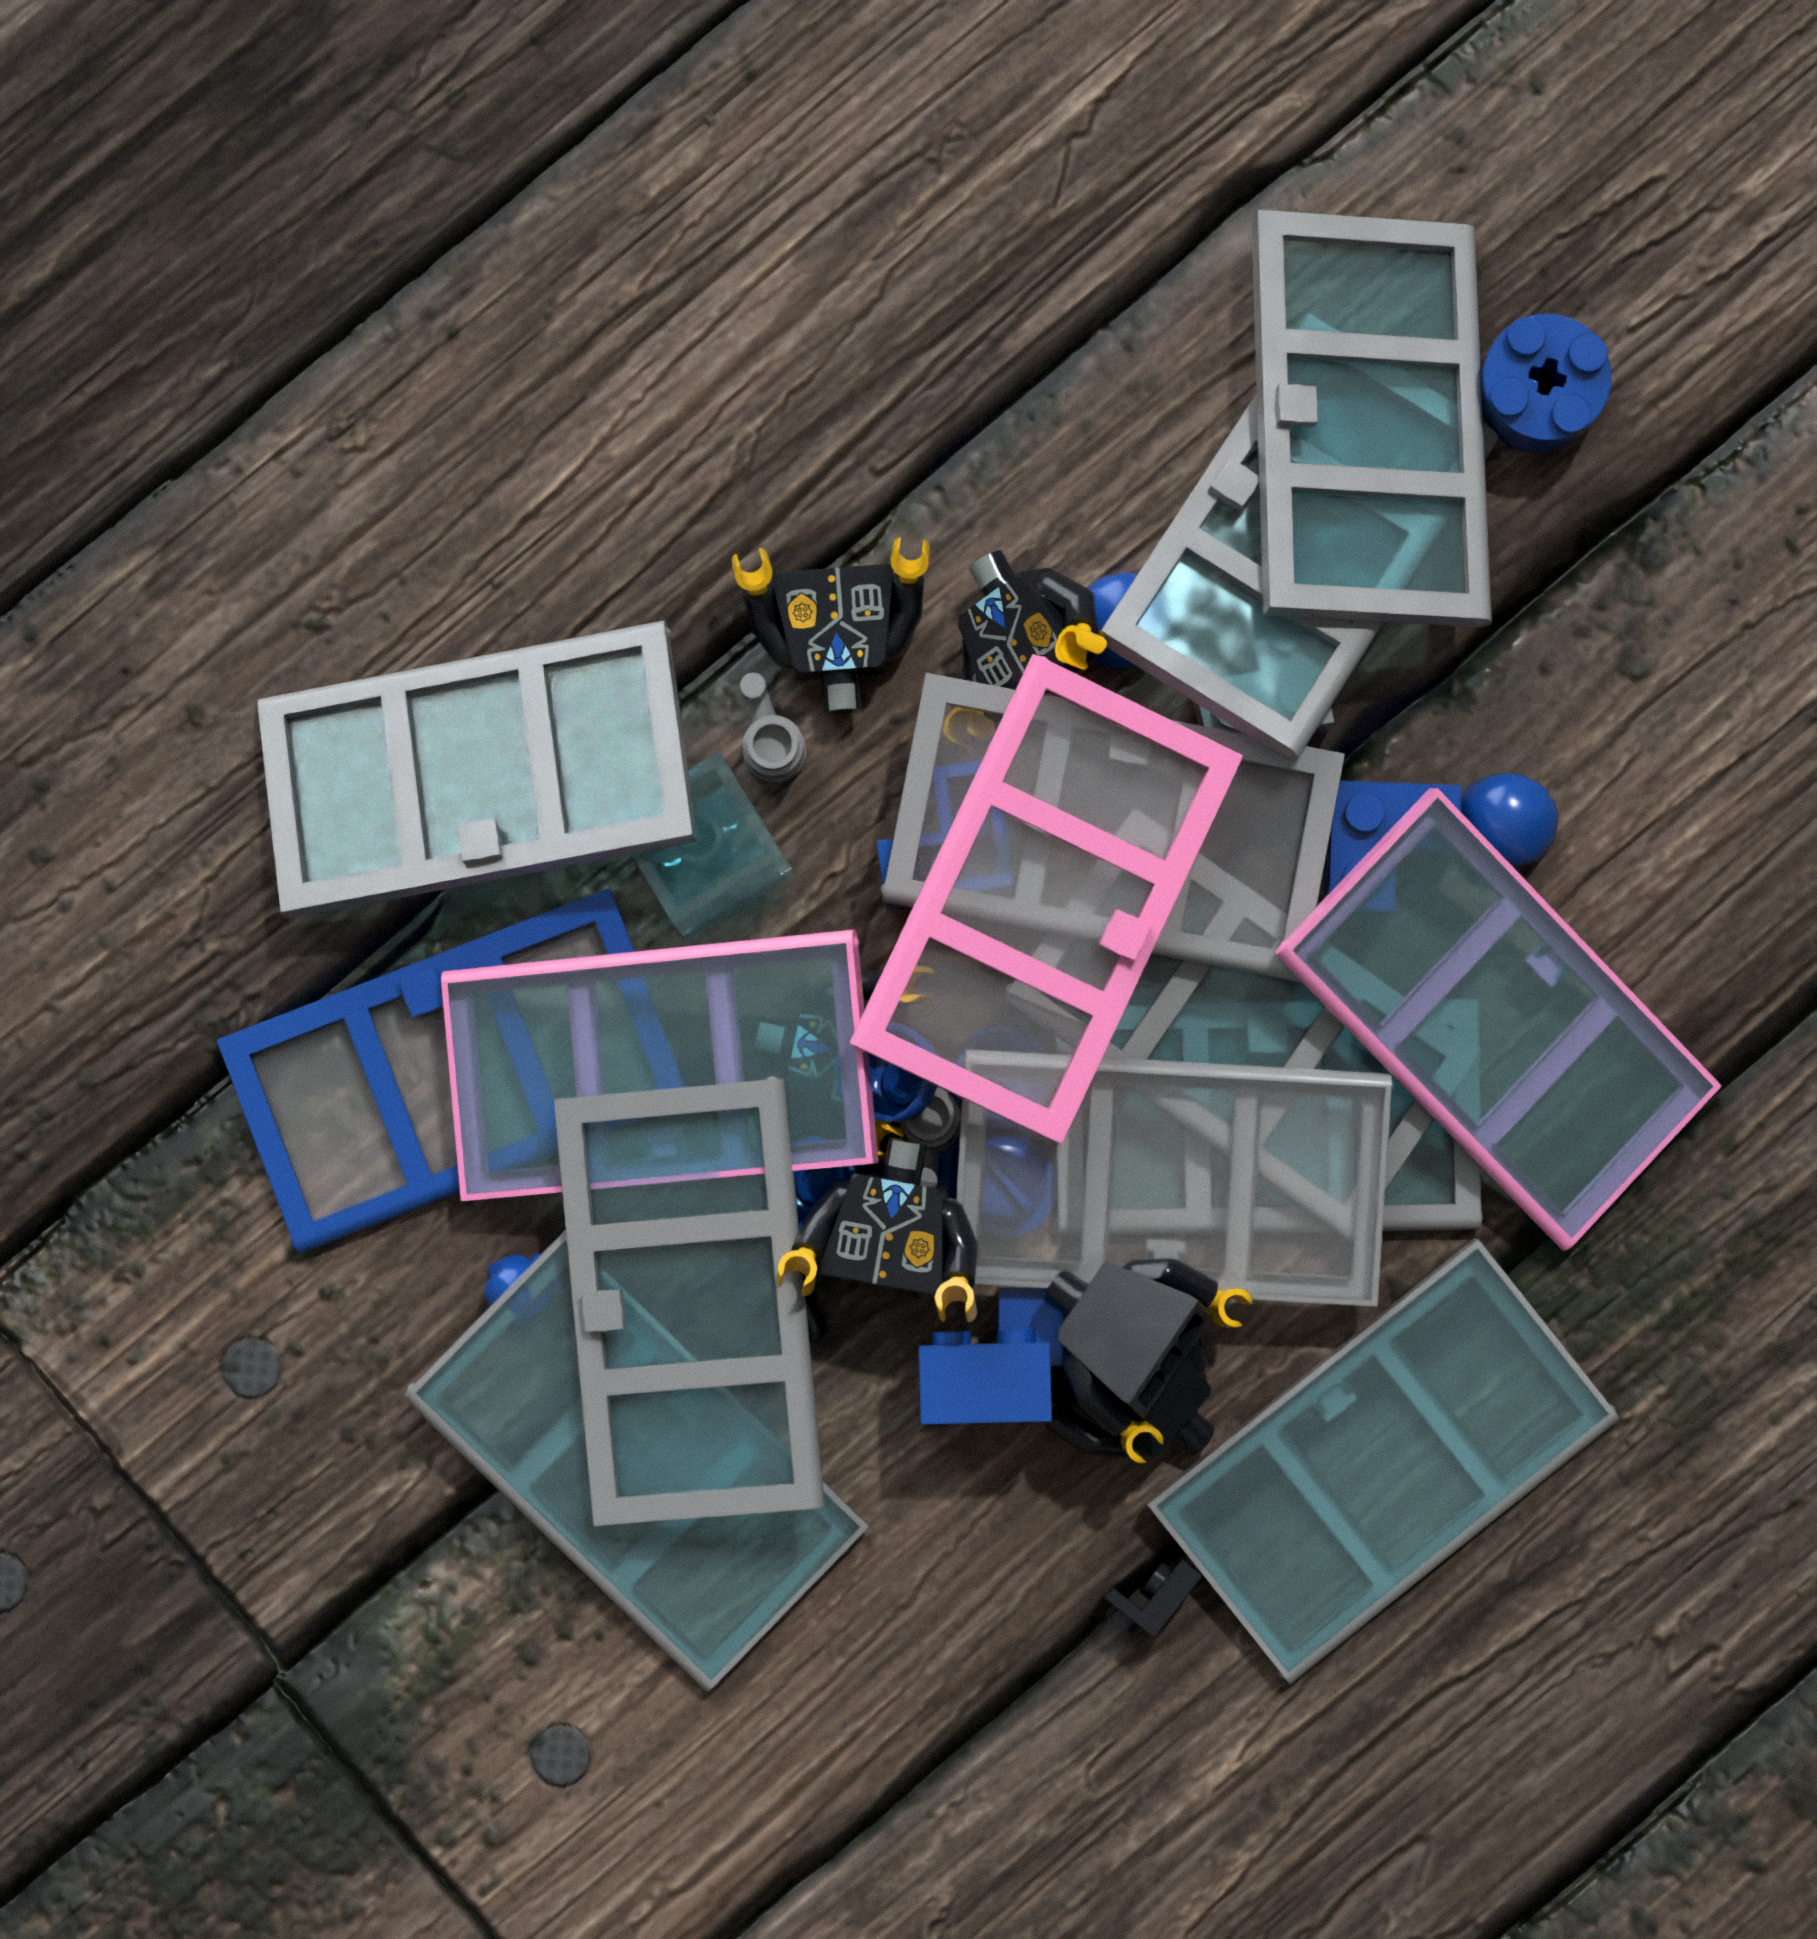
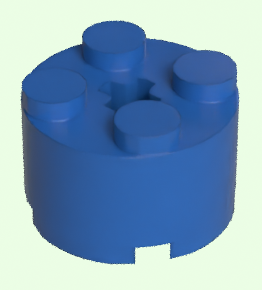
M1547 313L1525 316L1508 326L1494 341L1481 364L1483 416L1491 429L1497 433L1499 439L1515 449L1529 453H1548L1579 439L1599 416L1610 394L1612 374L1605 343L1582 323L1558 314ZM1539 372L1550 376L1549 380L1553 388L1548 395H1542L1537 392L1538 382L1534 379Z

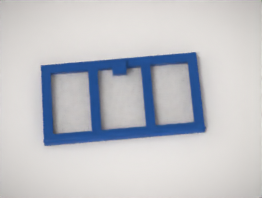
M610 888L217 1039L221 1054L292 1238L291 1243L299 1255L460 1192L441 986L442 972L635 952ZM645 977L597 982L607 1094L687 1087ZM568 985L475 994L491 1173L515 1171L559 1154L554 1100L578 1097ZM653 1117L609 1121L610 1134Z

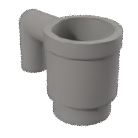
M748 673L740 682V689L752 722L743 739L744 761L749 771L759 780L767 783H783L795 777L804 766L807 754L805 740L798 727L792 721L775 714L764 678L758 673Z
M937 1087L931 1104L917 1118L904 1123H898V1127L904 1132L903 1137H901L902 1139L927 1144L921 1180L938 1183L940 1152L945 1151L954 1144L960 1131V1111L956 1101L947 1091Z

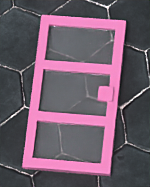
M1032 654L849 1044L861 1053L867 1052L1057 1144H1062L1243 755L1049 661L1044 656Z

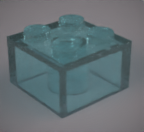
M720 751L688 770L698 842L631 854L673 925L687 941L796 874ZM658 788L611 817V822L618 824L664 815L661 789Z

